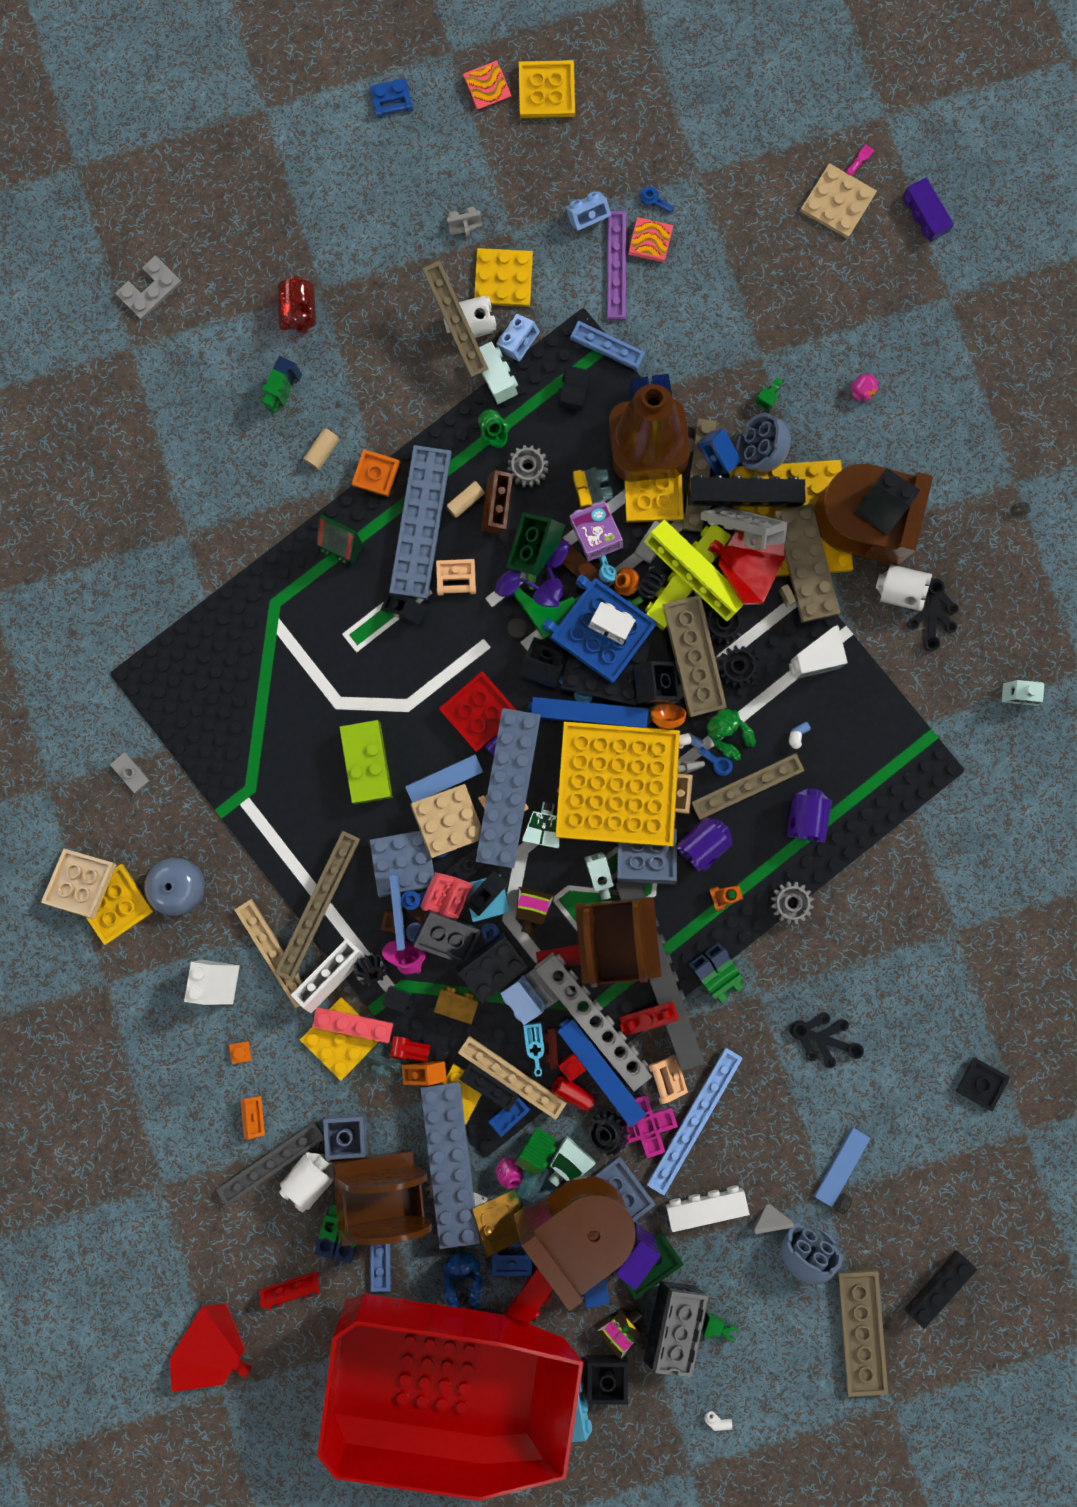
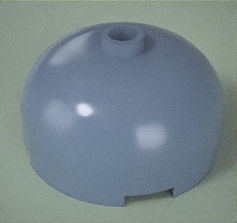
M769 413L758 414L746 423L748 426L743 435L738 437L736 451L741 459L740 463L745 468L758 473H766L779 467L788 456L791 447V434L787 425L781 419Z
M183 858L162 860L154 865L147 874L144 884L145 896L149 904L159 913L169 916L187 914L194 910L202 901L205 893L204 876L201 870L189 860Z
M796 1223L794 1228L789 1229L781 1244V1256L786 1268L793 1276L805 1283L822 1284L829 1281L839 1270L843 1262L842 1254H839L835 1246L836 1241L828 1233L811 1225L810 1228L818 1230L825 1238V1241L820 1242L814 1251L811 1248L817 1241V1235L812 1230ZM803 1230L801 1235L794 1243L793 1247H791V1241L793 1236L797 1232Z

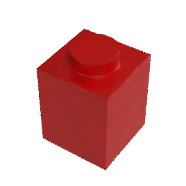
M574 1052L558 1063V1067L570 1082L586 1071V1068Z

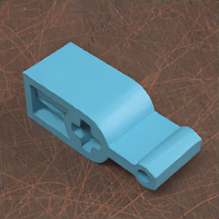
M541 1022L527 1023L523 1025L526 1051L530 1058L535 1059L534 1074L537 1077L542 1075V1068L539 1064V1058L544 1054ZM533 1027H534V1035H535V1039H534V1040H533V1032H532V1028H533ZM534 1044H536L538 1048H541V1050H538V1054H534V1051H530V1049L533 1048Z

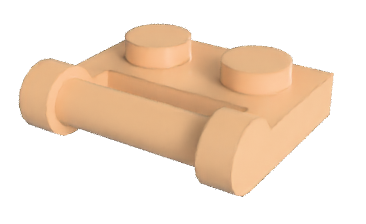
M474 559L436 561L438 596L444 595V593L470 592V594H476ZM469 580L470 585L443 586V581Z
M676 1055L648 1065L654 1075L660 1095L658 1098L660 1104L668 1103L688 1093ZM661 1071H662V1074H663V1077H664V1080H665V1083H666V1087H667V1090H668V1093H669V1094H667V1091H666V1088H665V1085H664V1081H663V1078H662V1075H661Z

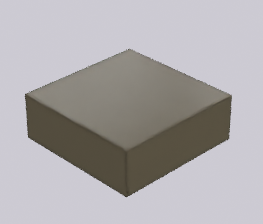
M789 585L779 589L778 592L786 607L792 606L796 599Z

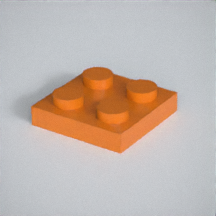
M363 449L352 486L388 497L400 461Z

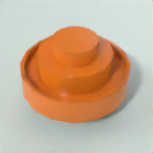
M621 568L617 572L614 589L618 594L624 596L632 595L639 585V575L635 569Z

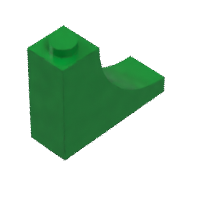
M520 587L513 593L545 641L552 636V633L542 628L547 618L559 626L578 601V599L575 601L571 597L559 602V607H545L538 605Z

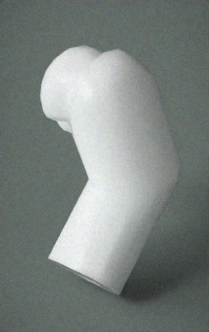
M713 1411L705 1414V1422L714 1431L732 1430L731 1419L721 1420Z

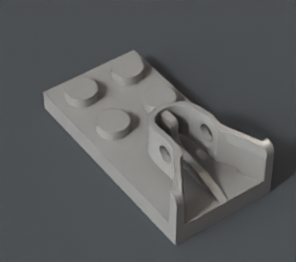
M726 506L701 512L700 520L708 521L710 525H723L725 529L744 531L743 543L752 549L764 550L766 545L782 544L785 542L788 522Z

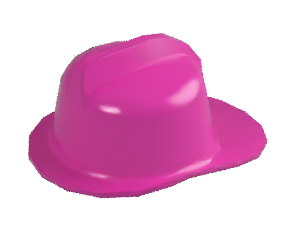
M396 940L387 943L382 949L384 959L395 965L401 973L408 975L421 972L422 962L426 958L424 950L413 947L407 941H405L404 950H397Z

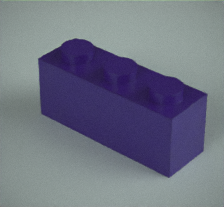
M927 177L906 188L903 194L904 204L912 210V217L922 227L921 232L923 236L932 242L949 233L954 223Z

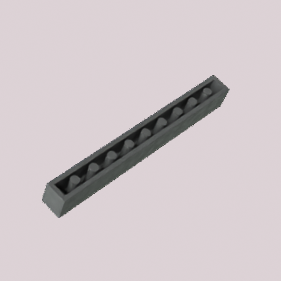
M615 883L620 900L645 897L643 890L646 889L644 883ZM658 934L662 977L648 979L658 1005L670 1001L674 1003L679 1020L666 1024L665 1027L680 1069L684 1071L703 1064V1058L706 1055L702 1045L698 1046L696 1039L699 1038L696 1027L692 1028L689 1020H692V1015L689 1008L685 1009L683 1001H686L682 989L678 990L676 985L679 982L676 971H671L669 964H672L669 952L665 953L663 945H666L662 934Z

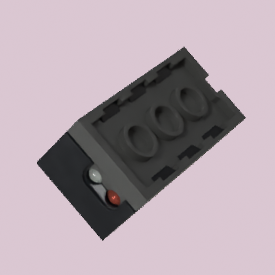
M659 1282L643 1360L656 1374L670 1375L671 1371H673L677 1376L692 1377L708 1301V1295L695 1285Z

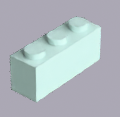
M492 341L479 347L489 370L482 372V375L497 404L518 395L516 390L518 383L514 375L510 377L508 373L510 368L507 362H502L501 358L503 355L499 347L495 348Z

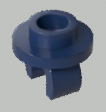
M488 923L481 928L482 932L480 935L485 942H489L500 934V931L495 924Z

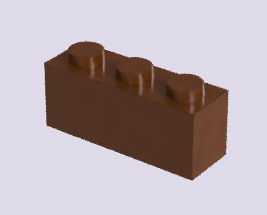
M494 470L488 475L481 531L500 534L506 530L513 474Z

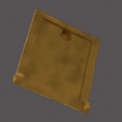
M516 1188L510 1189V1191L471 1209L486 1257L520 1241L513 1214L523 1207Z

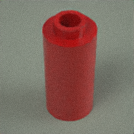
M559 1076L554 1081L551 1088L553 1095L584 1112L593 1108L595 1104L593 1093L562 1076Z

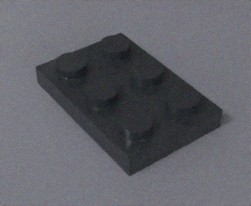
M428 909L412 945L415 948L462 963L470 957L482 930L479 927Z

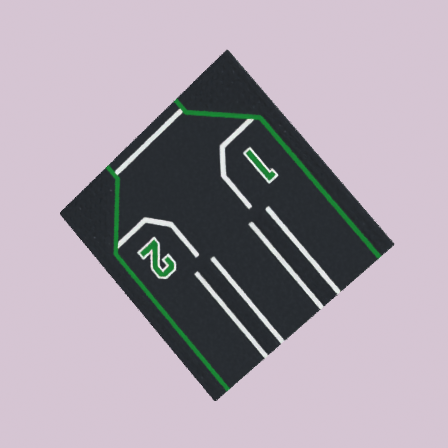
M584 308L577 311L528 349L520 362L514 360L508 365L510 377L514 375L518 383L516 387L518 395L497 404L485 382L392 454L390 457L399 460L400 464L388 497L351 486L111 672L115 682L299 920L342 831L361 839L314 936V939L328 957L348 938L367 956L373 952L375 955L380 954L384 959L382 949L387 943L396 940L395 933L380 930L384 912H393V906L390 896L378 897L370 840L420 831L410 805L412 801L405 788L406 786L476 755L483 773L449 789L463 784L466 785L482 827L485 809L479 797L488 794L494 757L485 747L476 752L439 708L482 671L517 711L528 712V704L533 702V697L576 701L574 693L561 690L562 684L560 682L557 683L556 688L519 676L525 655L533 638L544 639L513 594L507 597L495 594V587L500 577L505 572L512 570L506 568L522 513L553 519L564 524L562 537L587 560L570 522V515L581 509L573 479V471H584L592 504L606 502L623 539V548L605 555L609 566L614 567L616 573L624 567L635 569L639 575V583L648 569L654 566L666 574V579L662 586L666 588L669 583L667 579L673 571L657 556H655L651 563H648L634 555L640 542L654 522H626L625 480L618 477L613 469L609 436V417L612 409L622 402L631 401L636 392L648 384L636 370L570 340V336L578 321L604 332ZM569 366L591 371L582 411L560 406V400L557 399L559 388H563L565 383L562 382L564 370L568 371ZM485 410L497 411L504 422L509 425L507 442L501 448L494 447L489 442L487 443L481 439L478 418ZM689 434V461L686 470L682 473L683 516H685L688 482L694 449V440ZM414 445L450 450L452 452L428 600L408 597L426 607L419 625L406 622L380 610L387 594L390 592ZM523 445L526 448H530L533 445L535 450L540 448L541 455H546L544 460L548 461V466H546L548 473H543L545 480L540 479L539 485L535 483L532 488L529 485L522 487L521 483L515 484V478L512 479L506 530L500 534L481 531L485 494L457 518L447 510V504L474 481L486 493L487 477L494 470L510 473L507 470L510 467L508 460H512L510 454H515L516 448L523 449ZM530 463L523 465V468L526 470H530L533 467ZM710 468L709 478H712L715 474ZM705 506V511L720 506ZM321 514L357 532L363 547L353 565L350 563L345 565L337 560L338 557L332 554L329 557L320 552V548L317 546V535ZM684 519L683 521H666L691 545L695 541L699 542L702 538L701 533L683 530ZM703 520L702 531L706 527V525L708 527L711 526L710 524H708V521ZM717 525L729 533L731 537L735 533L734 529H725L723 525ZM717 556L712 565L725 577L718 566L720 557ZM596 558L589 561L599 571L601 565L599 559ZM474 559L476 594H470V592L444 593V595L438 596L436 561ZM562 564L556 568L552 567L551 570L554 577L562 582L563 596L559 602L571 597L575 601L579 600L586 590L581 589L575 584L577 578ZM544 566L538 576H536L535 585L542 587L545 581L551 579L547 566ZM521 572L520 578L526 579V574ZM790 576L775 577L763 604L743 605L740 608L742 611L740 617L745 618L741 624L745 626L743 629H739L742 632L740 636L735 634V641L731 640V638L728 644L725 641H721L718 644L716 639L711 641L716 663L718 660H723L720 656L722 653L727 655V648L732 651L735 645L738 649L745 646V650L751 649V654L757 655L755 661L760 663L756 666L759 672L754 673L756 676L755 680L749 679L751 682L749 685L744 683L743 687L740 688L739 684H736L733 688L732 683L725 684V678L720 679L727 706L724 709L738 711L740 719L754 731L753 735L756 744L754 747H747L742 736V729L739 727L732 735L720 739L721 742L733 745L741 754L739 761H732L733 769L725 776L718 775L714 771V764L698 753L699 749L691 744L684 745L682 749H679L678 765L681 762L703 761L705 766L687 773L688 775H693L689 814L675 813L674 829H677V846L703 820L698 819L691 802L794 754H797L804 771L707 816V818L722 821L728 827L733 845L705 872L703 871L700 874L692 866L691 859L686 860L677 849L676 884L644 883L646 889L643 890L645 897H654L655 913L659 924L657 932L664 937L666 945H663L664 951L670 954L672 964H669L671 971H676L679 979L676 985L678 990L682 989L685 997L702 984L688 964L702 954L708 959L705 952L718 942L726 949L732 960L780 921V915H774L773 913L776 910L770 907L774 904V901L770 898L776 895L773 891H779L780 884L786 887V882H790L791 886H793L794 882H798V887L805 885L804 890L811 891L810 897L964 772L961 764L838 615L802 623L797 602L792 606L786 607L778 591L781 587L789 585L795 597ZM469 580L443 581V586L470 585ZM613 581L608 587L616 592ZM520 582L519 587L521 590L533 598L537 589L530 590L528 584ZM693 590L687 598L694 597L695 591ZM635 591L629 596L619 595L626 600L629 598L633 600L640 594ZM656 595L651 600L643 598L644 601L638 605V609L647 614L645 609L650 602L655 603L658 599ZM702 599L704 612L707 610L712 611L711 606ZM719 619L720 626H728V622L725 619ZM655 626L651 631L652 638L646 662H676L668 627L666 626L664 630H661ZM838 626L847 664L837 670L795 679L789 668L791 660L831 628ZM550 638L546 640L547 642H550V643H553V644L558 645L557 643H555L554 641H552ZM567 656L565 665H564V667H563L561 676H562V675L564 676L565 669H566V664H567V660H568V656ZM734 663L733 666L736 671L743 670L741 663ZM677 670L680 700L668 704H675L684 708L686 718L684 723L674 728V730L680 731V735L686 733L695 735L704 741L702 747L716 757H726L714 746L711 738L708 736V722L719 710L689 717ZM592 698V701L590 702L597 704L631 707L597 698ZM637 703L636 708L648 709L647 728L660 729L651 719V709L659 704ZM540 719L526 798V805L529 809L524 812L522 821L526 829L533 811L541 813L543 802L554 804L552 815L557 816L559 793L556 791L560 781L564 722ZM378 720L381 723L393 798L353 804L340 726ZM807 722L811 730L802 734V745L800 748H792L789 744L791 730ZM810 788L821 790L828 799L832 800L825 843L787 837L793 794ZM522 837L519 839L514 868L486 864L465 880L470 883L485 879L495 871L498 875L501 874V877L508 883L505 887V893L511 912L473 922L470 909L465 904L457 920L479 928L488 923L495 924L499 928L500 933H504L528 965L527 969L483 1003L479 1001L472 1024L434 1012L442 988L446 989L449 986L458 989L457 993L465 995V992L474 994L457 973L456 967L461 963L425 951L426 958L422 962L421 972L408 975L401 973L395 965L385 960L387 963V975L383 976V981H377V985L375 983H372L370 986L367 984L362 985L356 979L354 970L345 979L377 1020L394 1023L391 1033L392 1039L395 1036L403 1037L412 1042L430 1045L427 1062H445L446 1077L453 1064L466 1069L468 1064L472 1063L458 1053L467 1038L471 1036L551 1091L554 1081L559 1076L567 1079L558 1067V1063L573 1052L558 1033L560 1029L559 1024L567 1018L571 1020L574 1017L563 1003L557 1000L554 1004L544 1009L542 1014L528 1022H541L544 1054L539 1058L542 1075L536 1077L534 1074L535 1059L530 1058L526 1051L523 1024L516 1019L514 1011L509 1005L505 1004L500 993L506 986L534 969L538 964L536 952L578 945L575 904L620 900L615 883H618V843L578 841L559 838V849L523 842ZM479 841L450 851L443 858H432L434 873L445 874L451 866L478 847ZM603 852L606 857L614 885L610 887L612 897L601 900L599 891H594L584 857ZM604 876L599 877L598 881H602ZM739 885L743 899L725 906L723 910L716 911L710 889L715 887L721 889ZM518 887L555 895L543 925L535 923L532 934L521 932L524 920L516 918ZM427 889L418 890V891H415V892H416V893H421V892L427 891ZM730 891L728 895L730 898L733 899L735 898L736 893L734 891ZM791 897L787 903L790 908H794L797 902L795 898ZM402 907L405 941L412 944L413 942L406 936V929L410 924L420 922ZM481 935L471 955L488 943L481 938ZM581 965L565 967L567 971L572 970L579 978L576 982L581 987L583 985ZM556 971L553 974V978L557 980L563 976L562 971ZM649 979L647 983L634 981L600 984L598 987H591L590 983L584 984L591 993L588 997L592 1002L595 999L603 1008L601 1013L604 1016L609 1015L615 1023L613 1028L617 1032L621 1030L619 1017L658 1005ZM390 985L413 993L411 998L414 1001L410 1010L407 1009L405 1013H401L382 1005ZM568 986L565 993L568 995L573 994L575 987ZM581 1001L578 1004V1009L580 1010L587 1007L586 1001ZM598 1016L592 1017L590 1024H597L600 1018ZM533 1027V1028H532V1032H533V1040H534V1039H535V1035H534V1027ZM581 1027V1029L584 1031V1033L587 1035L590 1041L594 1044V1046L597 1048V1050L600 1052L603 1058L607 1061L608 1059L606 1058V1056L602 1053L598 1046L593 1042V1040ZM604 1032L602 1039H609L612 1032ZM641 1032L626 1036V1044L632 1041ZM536 1044L530 1049V1051H534V1054H538V1050H541ZM617 1047L614 1053H617L623 1047ZM408 1059L410 1063H421V1061ZM586 1069L572 1082L578 1084L590 1073ZM481 1095L466 1124L467 1137L483 1157H488L543 1111L519 1095V1098L530 1111L500 1137L488 1122L503 1108Z

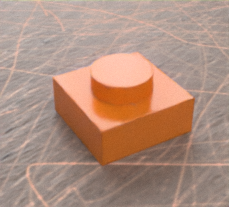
M249 1041L229 1044L232 1064L252 1060Z

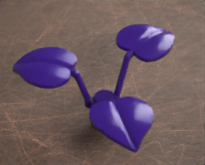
M561 541L544 565L547 566L551 579L545 581L542 587L524 578H520L521 572L512 569L500 577L495 587V594L501 597L510 596L518 589L520 582H524L537 589L533 599L538 605L559 607V600L563 596L562 582L554 577L551 569L563 563L568 552L569 542Z

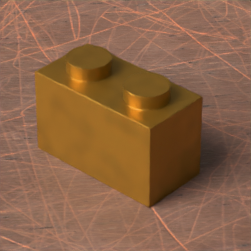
M449 986L446 989L442 988L434 1012L472 1024L479 1003L476 996L465 992V995L457 993L458 989Z

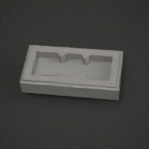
M126 752L110 764L135 794L150 782Z

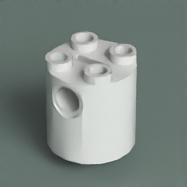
M481 296L459 302L475 338L494 333L497 326L494 315L490 316L492 306L489 297ZM481 314L484 316V318L477 319L476 315ZM444 318L447 333H450V329Z
M890 564L888 571L879 574L876 589L881 594L880 602L922 612L925 600H921V598H926L929 586H925V584H930L932 574Z
M306 1152L280 1183V1195L287 1200L290 1198L299 1211L309 1210L334 1181L332 1162L325 1160V1155Z

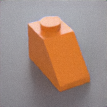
M431 1061L402 1065L403 1085L429 1086L447 1082L445 1062Z

